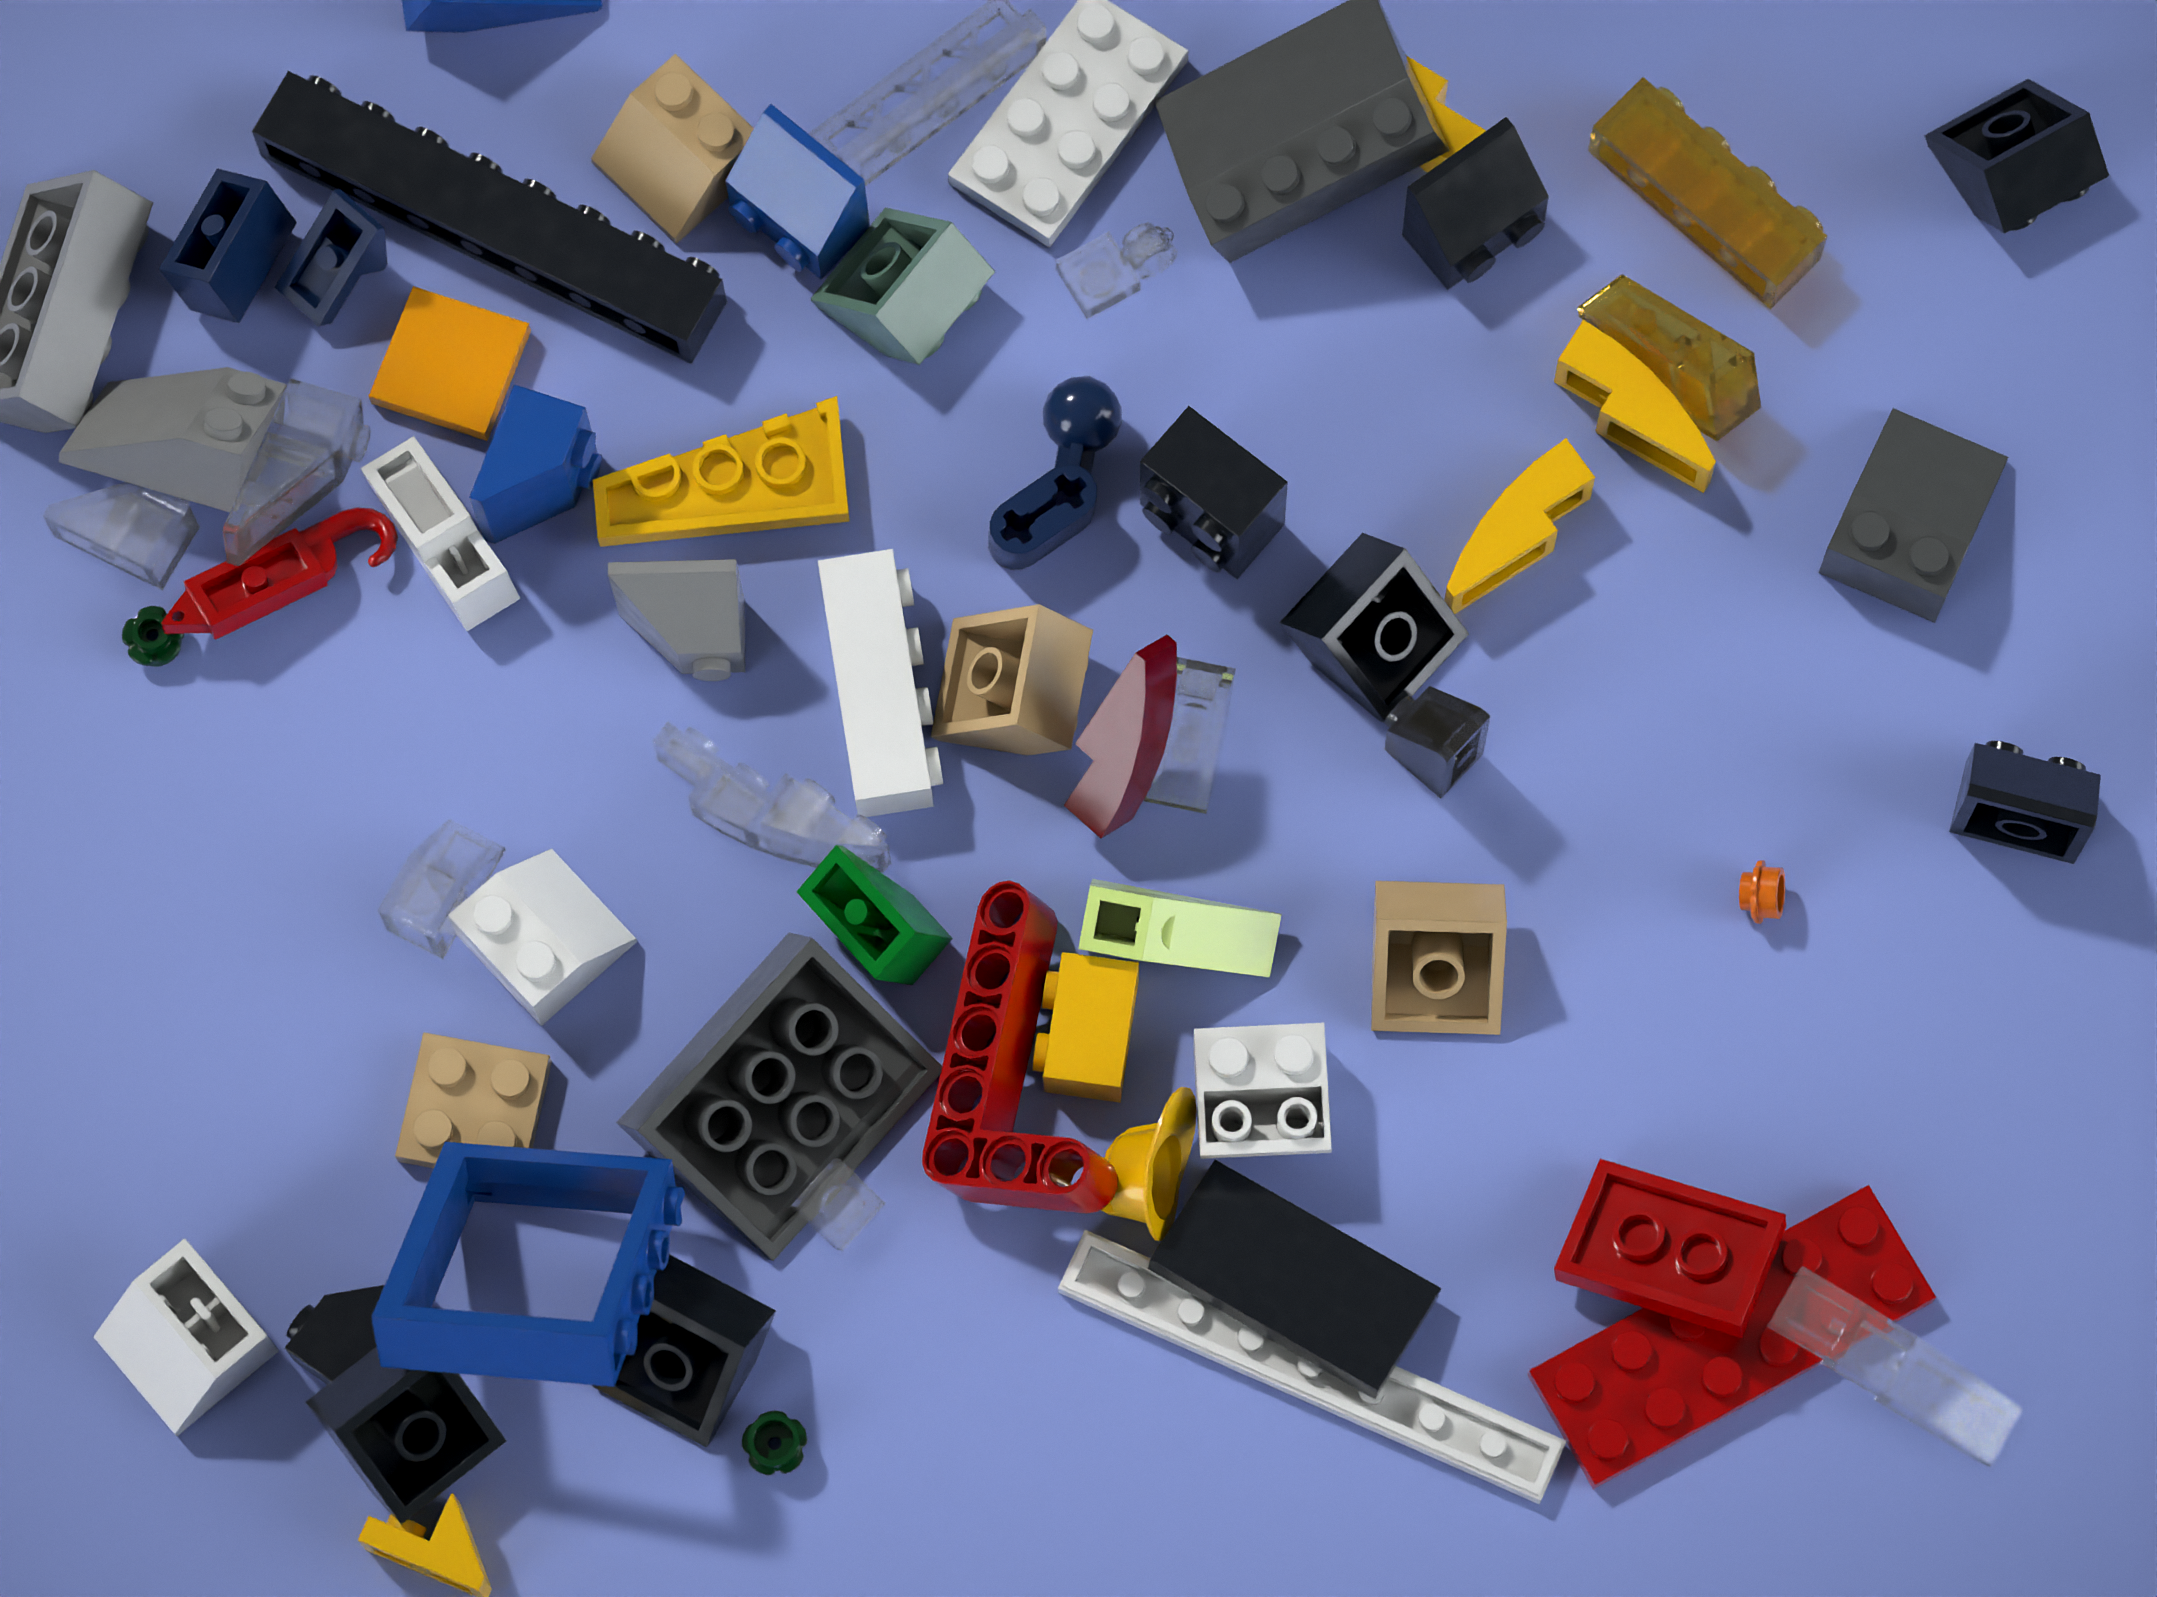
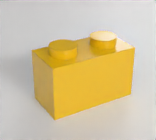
M1062 952L1059 972L1047 970L1042 1009L1053 1010L1050 1034L1038 1032L1033 1059V1071L1044 1072V1092L1121 1103L1139 983V962Z

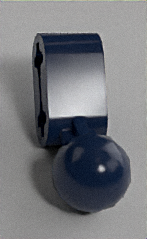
M1090 376L1071 377L1059 383L1048 394L1043 406V424L1049 437L1058 445L1055 466L1052 470L1003 502L993 512L989 524L988 549L992 558L999 565L1011 570L1027 568L1083 531L1091 523L1097 501V484L1091 475L1095 452L1105 448L1117 436L1122 423L1121 405L1115 393L1106 383ZM1062 491L1067 497L1079 494L1078 508L1074 509L1068 502L1062 503L1060 506L1056 505L1058 492ZM1011 525L1017 532L1023 531L1026 528L1029 529L1027 543L1023 544L1017 537L1006 541V527Z

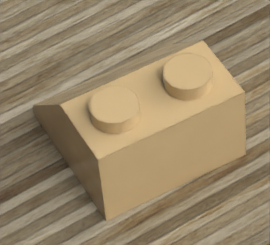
M674 54L630 93L593 154L591 161L598 170L677 244L728 198L725 180L754 128L678 55Z
M1040 604L953 618L931 737L942 742L1027 756L1071 750L1074 732L1077 727V716L1085 673L1088 668V656L1093 630Z
M1375 881L1371 1031L1500 1035L1507 931L1504 884Z

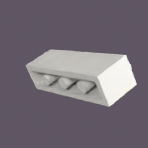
M893 549L818 560L858 819L934 807L931 786L942 785L943 778L938 747L925 748L921 727L934 723L928 687L915 688L912 666L924 665L918 627L906 629L902 607L914 605L909 568L896 570Z

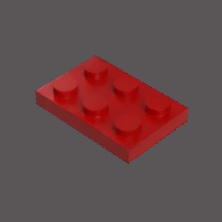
M1599 1159L1554 1267L1555 1279L1558 1282L1742 1338L1787 1227L1786 1215Z

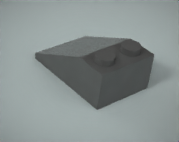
M1893 408L1827 547L1819 573L1935 623L2009 457Z

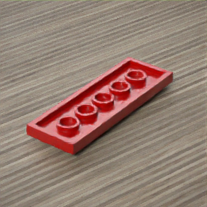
M1867 1185L1785 1230L1742 1338L1642 1308L1530 1369L1527 1376L1564 1440L1567 1441L1569 1449L1591 1487L1595 1489L1933 1303L1936 1296L1870 1186Z

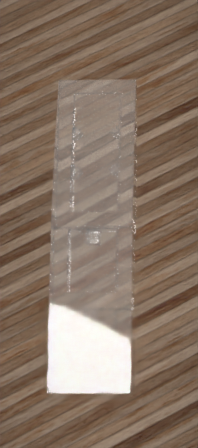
M1803 1266L1797 1271L1767 1324V1327L1822 1358V1365L1876 1395L1874 1399L1876 1402L1988 1467L1992 1466L2023 1410L1979 1377L1918 1336Z

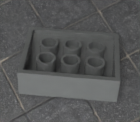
M1348 0L1154 101L1186 192L1211 246L1229 263L1450 151L1380 0Z
M788 933L616 1123L652 1158L672 1159L675 1179L764 1256L774 1261L941 1074L942 1065L812 937Z

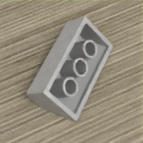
M95 170L26 185L0 263L1 423L43 433L75 429L92 406L93 394L91 391L99 366L110 352L112 345L110 333L118 309L128 297L130 291V281L128 278L136 254L146 242L149 232L147 221L153 206V202Z

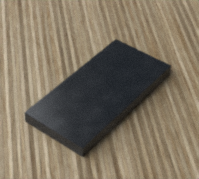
M1214 1160L1150 1258L1148 1265L1150 1271L1373 1399H1376L1438 1299L1441 1291L1439 1286L1217 1160Z

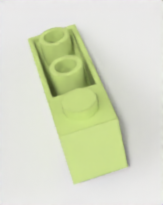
M1092 879L1078 949L1146 962L1270 978L1282 914Z

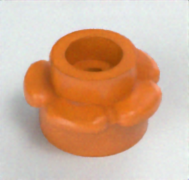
M1759 860L1753 872H1743L1741 875L1739 886L1740 909L1750 911L1752 919L1757 924H1761L1763 918L1780 919L1785 901L1784 869L1780 867H1766L1765 861Z

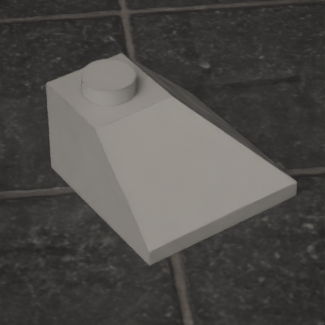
M736 559L608 562V577L619 616L682 674H693L694 678L703 681H720L729 678L731 673L745 672V599Z

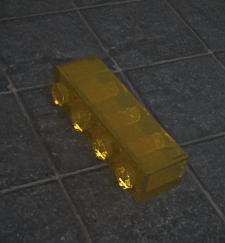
M1642 77L1593 125L1588 151L1770 309L1821 260L1828 236L1823 232L1822 224L1817 217L1803 206L1794 207L1777 193L1775 183L1763 170L1756 166L1748 168L1731 153L1728 142L1718 131L1709 126L1702 128L1685 113L1682 102L1670 90L1664 87L1657 89Z

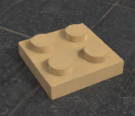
M423 1032L395 1154L398 1162L434 1168L445 1142L533 1149L552 1064L550 1055Z

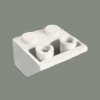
M1324 1023L1194 1029L1193 1052L1200 1159L1332 1152Z
M185 1238L133 1280L93 1336L176 1436L181 1434L279 1352L267 1334Z

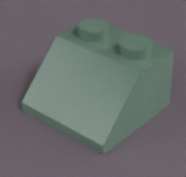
M885 207L810 300L817 308L885 356L920 365L925 358L931 356L940 348L944 341V334L961 313L971 308L978 301L982 293V287L995 271L952 222Z

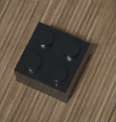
M1190 406L1183 411L1140 461V504L1144 507L1142 509L1144 516L1163 533L1170 535L1175 531L1192 544L1191 551L1195 557L1212 571L1220 572L1223 568L1238 579L1285 525L1288 481Z
M377 1347L306 1401V1404L370 1492L401 1525L506 1442L460 1374L380 1367Z

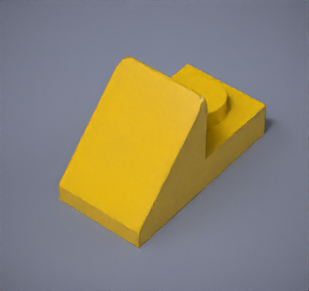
M453 1493L448 1498L430 1541L423 1539L427 1529L408 1519L401 1525L392 1514H390L386 1523L368 1516L358 1538V1541L366 1551L475 1597H489L492 1590L462 1506Z

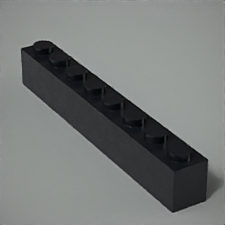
M288 71L252 130L262 157L332 191L340 189L353 201L690 364L693 363L727 303L723 280L719 278L720 275L717 270L708 263L695 257H687L686 261L665 252L664 246L658 240L644 232L633 231L631 235L611 226L610 220L605 215L590 206L581 204L578 205L577 209L557 200L555 193L538 181L526 178L521 183L503 174L500 166L484 155L470 153L469 157L448 148L449 145L445 139L427 128L417 127L413 131L395 122L393 115L383 107L370 101H363L359 105L342 97L340 90L321 77L310 75L307 80Z

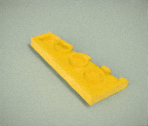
M837 396L816 403L817 408L790 417L785 413L762 421L761 427L729 438L726 434L702 442L703 447L673 457L669 453L593 479L599 546L850 522Z

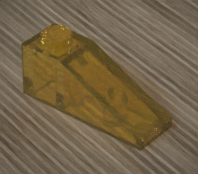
M1621 274L1578 306L1579 317L1582 320L1587 321L1618 341L1649 367L1678 399L1699 431L1713 440H1720L1761 408L1754 352L1625 275Z

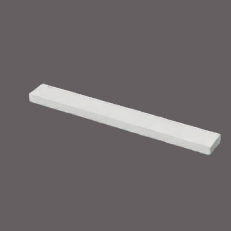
M1084 1230L1058 1287V1293L1540 1505L1567 1442L1566 1440L1397 1366L1376 1399H1373L1148 1269L1149 1257Z

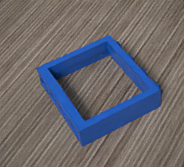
M445 1142L372 1314L380 1367L614 1387L626 1354H635L639 1317L641 1314L648 1315L651 1310L655 1273L657 1270H664L667 1266L671 1229L673 1226H680L682 1224L681 1204L685 1191L683 1187H676L672 1159ZM474 1202L632 1214L593 1320L582 1321L431 1308Z

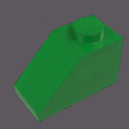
M836 844L796 891L876 980L913 985L953 939L913 894L842 845Z

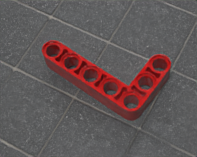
M1010 880L998 882L991 886L984 893L978 905L923 1149L922 1165L925 1173L934 1182L969 1202L1076 1213L1097 1212L1110 1203L1118 1188V1175L1114 1166L1107 1159L1080 1141L1072 1138L1013 1132L1041 1007L1047 970H1049L1057 934L1058 920L1054 910L1021 884ZM1023 912L1021 918L1013 925L1015 918ZM1009 973L1007 980L999 986L1002 978ZM996 1033L993 1042L985 1048L988 1040ZM982 1095L980 1103L972 1110L974 1102ZM968 1157L965 1167L958 1173L960 1164ZM1025 1162L1023 1171L1014 1179L1017 1169ZM1083 1167L1081 1177L1071 1185L1074 1174Z

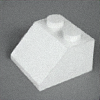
M549 849L497 872L448 915L460 940L540 1026L545 1024L637 943V939L553 849Z

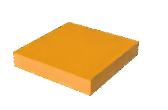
M413 286L369 393L370 402L376 406L488 441L531 333L530 325L527 322Z

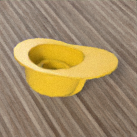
M1178 1088L1172 1093L1164 1106L1158 1123L1129 1128L1116 1137L1104 1156L1115 1168L1118 1175V1188L1114 1198L1101 1211L1108 1215L1147 1223L1149 1232L1155 1241H1162L1175 1222L1179 1188L1190 1155L1196 1128V1099L1191 1088Z

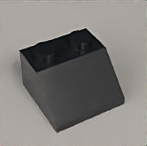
M2026 79L1924 135L1928 147L1973 214L2004 234L2031 225L2039 214L2061 202H2068L2082 197L2088 192L2090 186L2109 176L2090 113L2030 79Z
M1507 117L1407 187L1402 236L1447 290L1463 279L1467 283L1479 279L1494 265L1496 255L1511 244L1516 248L1526 245L1545 226L1544 221L1549 196L1515 126Z
M1362 533L1279 622L1316 669L1376 719L1385 724L1395 716L1469 635L1405 548Z
M1989 741L1986 745L1975 743L1966 760L1949 832L2074 864L2095 828L2101 775L2086 771L2084 764L2070 758L2051 757L2048 761L2023 755V750L2011 743L2003 741Z
M669 1254L666 1268L664 1270H657L653 1279L654 1294L651 1310L648 1315L641 1314L639 1317L635 1354H626L614 1387L592 1385V1387L707 1447L714 1438L753 1368L776 1310Z

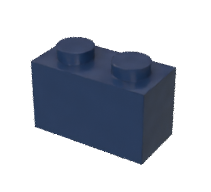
M217 168L162 262L159 271L191 311L240 323L297 222L267 181Z

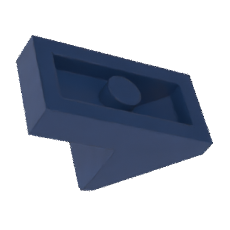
M333 190L274 288L317 326L331 324L360 276L383 271L388 265L385 228L342 190Z

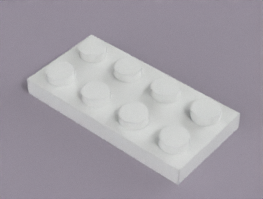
M1078 0L948 173V184L1050 248L1154 108V101L1163 96L1186 65L1189 50L1109 0Z

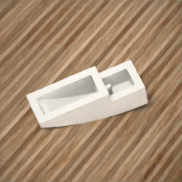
M414 436L360 468L399 532L466 631H469L520 599L507 570L478 531L469 512Z

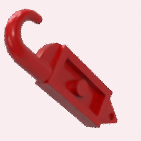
M356 507L343 510L304 530L298 531L297 528L287 531L183 581L185 591L162 620L163 631L165 634L211 633L214 640H217L328 586L327 582L334 577L338 567L337 554L333 543L360 530L374 531L381 539L378 550L368 559V564L371 567H377L387 561L396 549L398 536L395 525L385 514L371 508Z

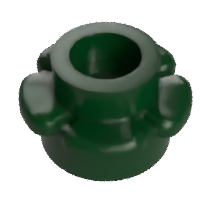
M148 606L138 611V616L135 619L130 618L127 620L122 629V641L125 645H128V655L136 663L144 666H163L170 663L179 654L182 638L185 634L164 633L161 622L167 613L163 607ZM151 631L159 633L158 638L154 641L147 639V635Z
M768 1411L762 1413L753 1424L748 1425L742 1436V1448L744 1452L749 1454V1464L757 1472L769 1476L773 1475L775 1471L787 1474L795 1470L803 1461L804 1454L802 1448L807 1444L806 1431L798 1420L789 1419L784 1412ZM772 1438L780 1439V1448L776 1450L771 1449L769 1441Z

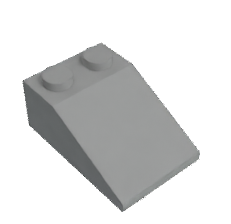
M229 367L108 382L59 452V463L237 515L283 443L287 384L263 378L256 373L243 372Z

